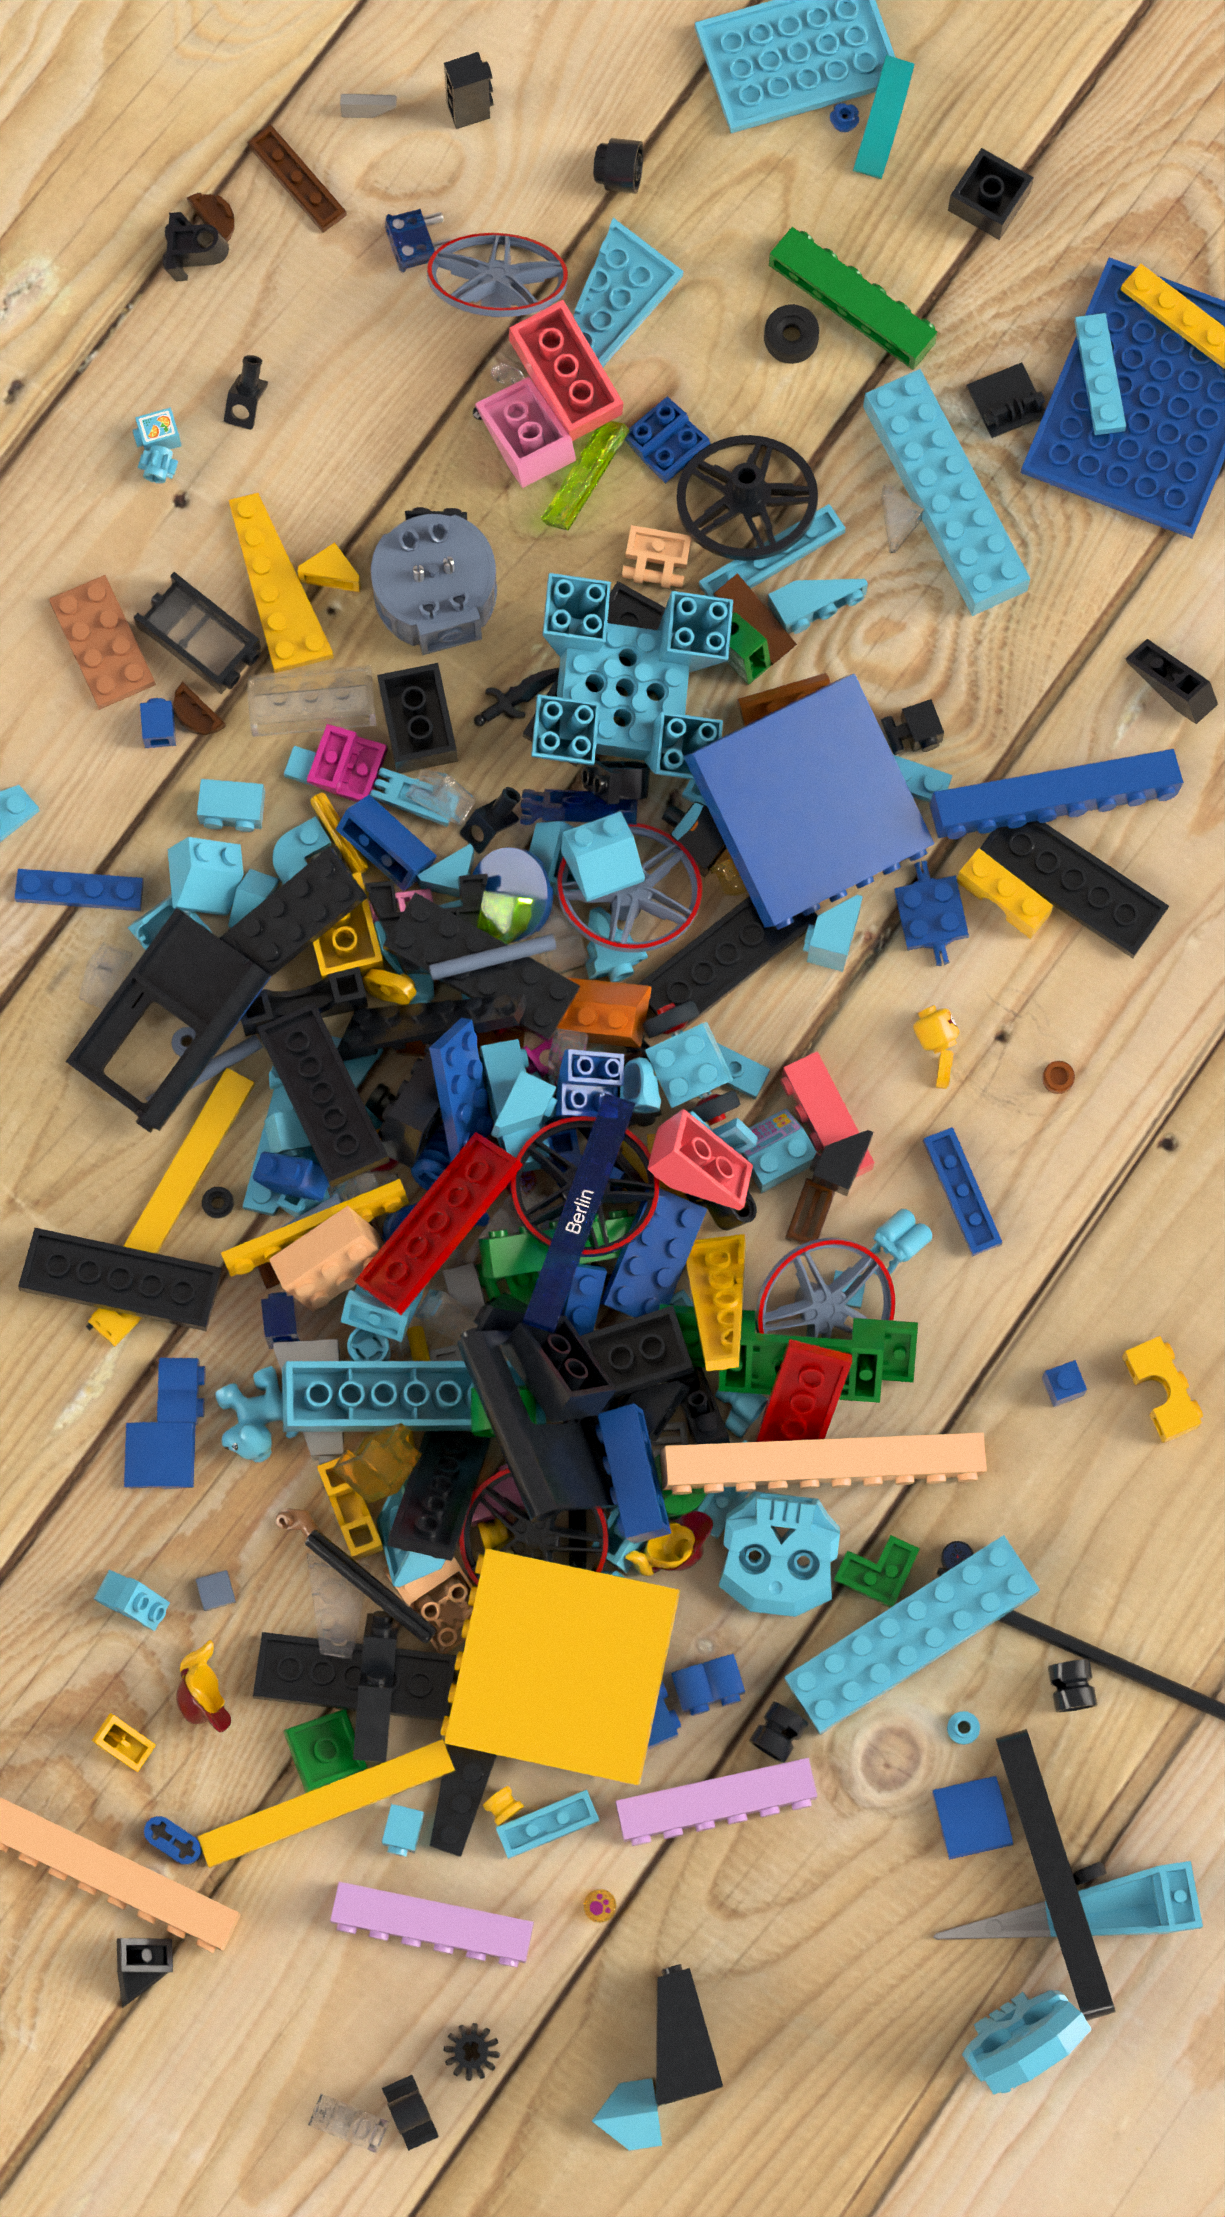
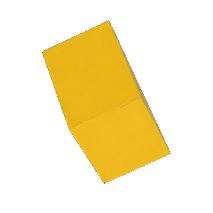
M335 542L298 566L297 573L300 583L360 592V577Z
M112 1713L107 1716L92 1739L98 1747L136 1772L140 1770L156 1744Z

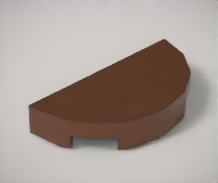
M196 193L187 197L188 203L203 223L215 227L228 242L235 229L234 213L229 203L219 195Z
M182 681L175 691L173 702L175 716L182 727L200 735L217 733L225 728V722Z

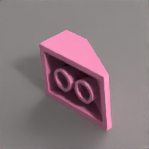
M530 377L475 403L507 466L522 488L576 461L572 438Z

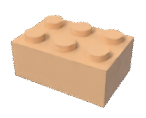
M346 1206L269 1260L282 1288L314 1312L318 1308L326 1306L331 1299L343 1291L351 1289L356 1284L354 1282L384 1244L377 1230L349 1206Z

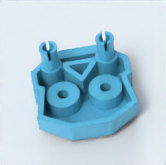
M754 1491L743 1500L742 1504L726 1515L723 1545L728 1551L719 1579V1587L750 1612L796 1617L832 1600L830 1562L837 1559L840 1526L828 1515L817 1498ZM775 1527L790 1529L781 1537ZM756 1550L760 1552L761 1557L757 1560H752L749 1557V1553ZM806 1556L810 1561L807 1565L802 1566L797 1562L798 1558Z
M1049 1990L1030 2000L1022 1992L1011 1999V2004L1009 2002L1005 2003L1000 2007V2011L996 2009L990 2013V2018L984 2017L974 2024L978 2036L966 2046L962 2056L973 2074L981 2082L986 2081L993 2094L1010 2092V2088L1015 2089L1018 2085L1031 2081L1068 2056L1091 2031V2027L1082 2012L1073 2006L1059 1990Z

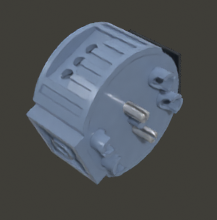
M417 507L413 508L412 511H405L406 521L396 526L390 533L382 536L372 558L371 579L374 601L382 622L392 634L403 642L412 646L419 645L422 656L481 640V627H484L490 619L497 598L496 565L489 542L483 533L468 521L467 512H462L460 509L446 508L443 511H431L428 508Z

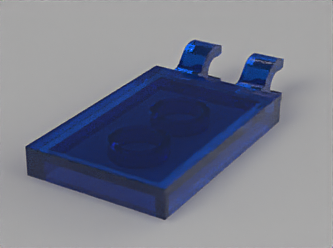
M532 789L522 791V798H530L521 800V813L524 815L520 817V823L523 825H531L539 818H542V821L589 823L620 811L627 824L637 825L638 799L619 800V804H607L589 791L545 789L544 792H536Z

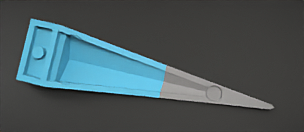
M1191 1861L1156 1866L1078 1891L1092 1936L1169 1934L1201 1929L1203 1927ZM1046 1901L939 1932L933 1936L936 1940L1057 1937Z

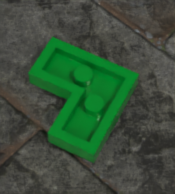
M890 1535L877 1564L847 1550L834 1578V1582L891 1608L899 1596L920 1548Z

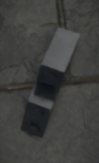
M386 1611L367 1613L363 1637L361 1675L358 1687L353 1760L386 1762L399 1622Z

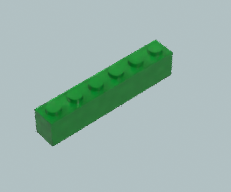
M791 227L770 252L769 266L910 369L914 370L936 344L938 332L930 321L924 318L919 319L912 314L910 308L905 303L894 301L880 285L876 283L871 284L865 280L860 271L850 265L847 267L838 260L837 255L828 248L823 249L814 243V239L807 232H799L794 227Z
M628 1209L609 1212V1218H605L609 1243L616 1241L629 1232L636 1213L628 1214ZM591 1214L589 1217L598 1246L604 1245L597 1214ZM568 1219L549 1221V1227L540 1229L546 1235L561 1243L577 1247H591L582 1222L574 1223L581 1226L579 1234L565 1230ZM569 1224V1230H572L573 1224ZM575 1225L573 1231L578 1232L579 1226ZM519 1226V1232L508 1234L507 1229L488 1231L489 1237L478 1239L483 1277L488 1278L571 1266L573 1263L583 1264L619 1258L621 1250H618L611 1254L597 1257L565 1255L541 1244L524 1226Z

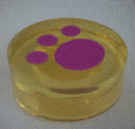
M597 1889L591 1891L586 1896L584 1912L591 1921L605 1923L615 1915L616 1900L609 1891Z

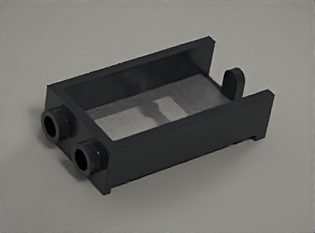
M173 572L170 576L172 582L170 588L163 595L157 592L152 597V608L144 617L139 613L134 616L136 627L154 639L222 694L226 688L232 689L241 677L240 673L247 665L250 667L258 660L261 655L260 640L186 580Z

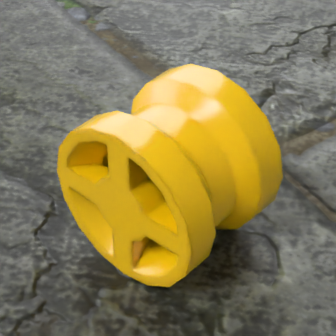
M495 1518L494 1522L488 1524L484 1521L477 1523L485 1550L493 1549L509 1538L506 1527L497 1518Z
M509 1786L498 1791L482 1805L486 1811L492 1812L495 1816L494 1822L497 1826L503 1825L524 1808L521 1801H516L513 1798L512 1790Z

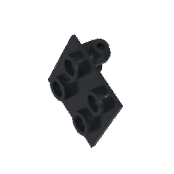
M1022 362L966 385L991 438L1041 419L1045 413V408L1042 404L1045 403L1044 396L1041 391L1036 392Z

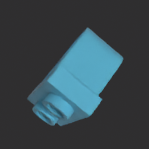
M112 1570L108 1571L94 1597V1600L141 1623L153 1631L156 1630L158 1624L165 1617L166 1609L170 1604L169 1601L141 1582L130 1577L127 1578Z

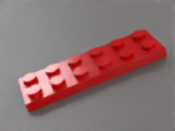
M475 1132L354 1282L401 1316L521 1169L523 1164L516 1157Z

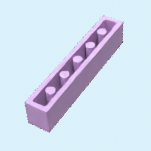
M809 1758L616 1800V1808L624 1842L631 1841L632 1846L650 1843V1836L663 1834L664 1839L684 1835L682 1829L695 1827L696 1832L715 1828V1822L727 1819L729 1825L747 1821L748 1814L759 1812L760 1817H767L779 1814V1808L792 1805L793 1810L812 1806L811 1800H815L818 1796Z
M343 1882L338 1883L330 1920L331 1923L337 1924V1931L356 1934L357 1928L370 1931L369 1937L388 1941L389 1935L402 1938L401 1944L421 1947V1942L435 1944L434 1951L453 1954L455 1948L467 1951L466 1957L485 1961L486 1955L498 1957V1964L518 1968L519 1962L526 1963L534 1926L532 1921Z

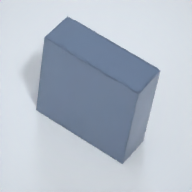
M227 1570L196 1579L204 1611L236 1603Z

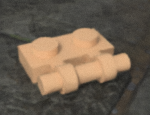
M631 525L626 558L637 560L636 567L624 565L622 578L633 579V583L643 584V581L661 584V588L670 589L671 586L683 588L685 576L673 574L674 567L686 569L692 538L690 535ZM651 562L664 565L663 572L646 569V563Z

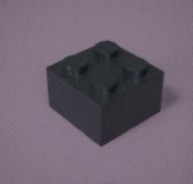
M981 148L951 193L948 211L1000 240L1031 193L1034 177Z

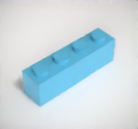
M518 1039L480 1047L479 1059L483 1066L482 1075L485 1089L488 1093L494 1125L521 1070L526 1072L525 1068L529 1066L527 1052L525 1049H520ZM543 1119L539 1125L498 1137L499 1147L517 1158L524 1144L540 1130V1127H543ZM547 1139L542 1142L549 1147ZM536 1148V1150L540 1152L544 1157H550V1155L543 1151L541 1148ZM529 1156L523 1172L542 1168H540L541 1165Z

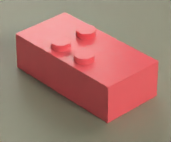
M564 300L509 328L510 343L535 386L570 435L572 441L622 415L623 401Z

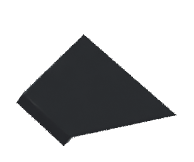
M117 1938V1974L122 2008H124L166 1974L173 1972L172 1939Z

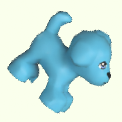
M272 1366L261 1369L253 1375L256 1388L260 1391H266L264 1395L247 1398L241 1393L235 1383L224 1386L215 1392L218 1405L223 1410L234 1409L238 1418V1424L228 1429L222 1435L224 1449L236 1452L242 1458L253 1460L254 1462H263L272 1453L271 1433L265 1425L269 1422L283 1421L282 1393L279 1389L276 1371ZM286 1432V1437H295L299 1432Z

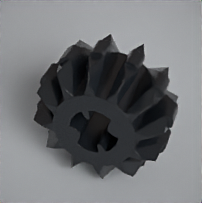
M477 2023L472 2024L471 2035H467L464 2025H460L458 2028L463 2036L460 2040L452 2033L448 2035V2038L456 2043V2046H444L443 2051L455 2053V2056L448 2058L445 2063L447 2066L459 2062L453 2074L459 2076L462 2070L466 2068L467 2081L472 2080V2070L474 2069L477 2070L479 2078L484 2079L485 2073L481 2068L483 2065L491 2071H494L496 2068L493 2063L487 2061L488 2057L500 2058L499 2052L489 2051L488 2048L496 2046L499 2042L497 2038L491 2039L488 2042L484 2041L490 2034V2029L488 2028L482 2031L480 2037L477 2036ZM468 2043L471 2047L472 2043L479 2045L477 2051L480 2057L476 2061H474V2058H471V2061L464 2059L466 2052L463 2048Z

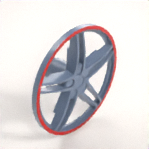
M479 233L456 238L439 247L429 259L427 280L433 292L444 302L455 308L483 316L513 317L538 312L559 300L567 287L568 270L563 259L554 250L536 240L506 233ZM493 244L488 263L471 257L453 254L467 247ZM499 244L505 245L504 260H496ZM510 246L534 252L547 261L524 262L511 265ZM438 267L451 271L452 275L468 279L469 281L450 295L439 284L436 272ZM558 277V284L555 290L547 298L539 302L523 285L544 282L546 278ZM481 300V306L470 303L471 301L476 303Z
M626 822L633 835L653 839L667 847V849L641 865L645 881L586 902L581 890L567 891V889H577L579 886L576 881L567 883L570 868L563 857L557 877V894L560 906L568 921L588 940L615 951L646 952L670 944L690 927L700 907L702 880L692 855L680 842L673 839L670 834L653 826ZM671 852L675 853L651 875L646 872ZM680 860L689 874L692 886V899L689 909L652 888ZM652 898L664 904L665 906L652 901ZM569 900H583V903L610 902L612 914L609 938L594 932L586 926L574 912ZM641 909L658 918L668 919L678 924L669 933L657 939L636 943L627 942L634 919L639 916ZM671 909H675V910L679 911L680 913L684 914L685 917L682 916V915H680V914H678L677 912H675V911H673V910H671ZM618 919L626 921L621 942L614 940Z
M821 1238L804 1243L781 1258L766 1277L756 1304L757 1333L768 1334L767 1331L807 1325L806 1337L818 1338V1334H822L821 1338H830L833 1327L852 1334L853 1327L844 1324L847 1317L868 1318L845 1304L875 1271L883 1290L881 1320L893 1321L896 1303L891 1276L882 1261L873 1252L857 1242L843 1238ZM823 1248H841L857 1253L863 1258L852 1268L849 1266L830 1285H826L809 1252ZM801 1256H805L817 1283L809 1281L800 1259ZM794 1262L797 1271L796 1276L801 1286L795 1294V1303L777 1307V1310L766 1313L767 1301L773 1285L781 1273ZM870 1264L869 1268L861 1275V1277L858 1276ZM858 1276V1278H857V1279L850 1285V1287L843 1293L842 1290H843L845 1287H847V1286ZM800 1314V1318L766 1325L768 1321Z

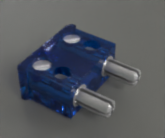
M421 209L394 216L391 214L386 216L385 230L399 271L405 272L408 268L428 263L432 254L439 247L451 241L450 238L434 243L431 241L427 226L443 222L441 212L423 216Z

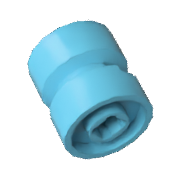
M356 1328L350 1334L347 1348L351 1361L390 1360L391 1351L387 1337L360 1328Z

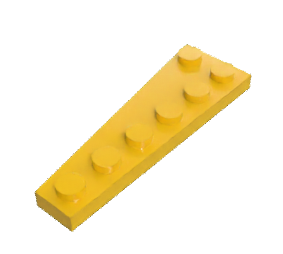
M259 493L228 500L274 673L333 659L334 656L330 644Z
M745 1234L695 1240L685 1264L706 1371L739 1367L746 1254Z

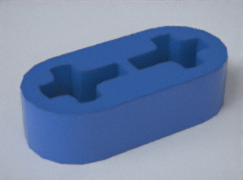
M162 1816L153 1817L146 1823L144 1835L151 1845L182 1865H192L200 1859L202 1848L199 1841L181 1827ZM162 1823L166 1824L165 1831L172 1836L169 1842L162 1837H159L157 1840L153 1839L154 1832L151 1828L154 1824L156 1826H161ZM176 1840L185 1845L189 1841L193 1842L192 1849L195 1851V1854L192 1857L186 1855L184 1859L180 1858L181 1850L174 1846Z

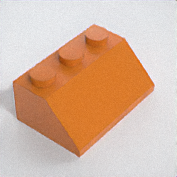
M567 978L580 985V990L551 1038L641 1048L644 1032L642 1024L646 1021L651 986Z

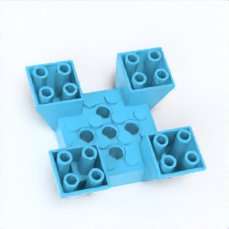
M549 573L543 636L560 657L557 697L537 695L531 757L594 765L595 754L643 760L654 774L694 779L684 756L722 738L723 720L685 715L688 677L690 672L728 661L733 600L672 591L658 630L607 623L611 582ZM619 657L627 658L631 666L628 667L621 664ZM585 683H593L597 687L598 692L588 690ZM616 687H623L627 691L628 696H621L617 692ZM647 691L656 693L658 701L651 700L647 695ZM613 717L622 718L625 722V727L618 726L614 722Z

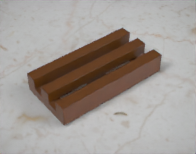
M806 1178L785 1239L797 1241L799 1244L819 1239L835 1191L812 1182V1179ZM810 1187L815 1188L816 1191L801 1233H794ZM824 1191L828 1194L811 1239L806 1236L821 1193Z

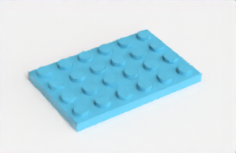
M772 0L695 22L694 27L730 133L874 93L878 86L885 56L895 57L876 0Z

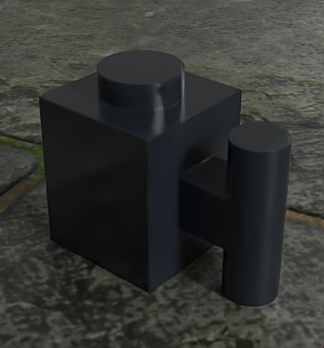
M932 699L903 708L900 717L901 725L896 726L892 716L881 719L894 755L905 751L902 740L905 739L909 740L913 752L922 750V752L934 750L943 741L944 730Z

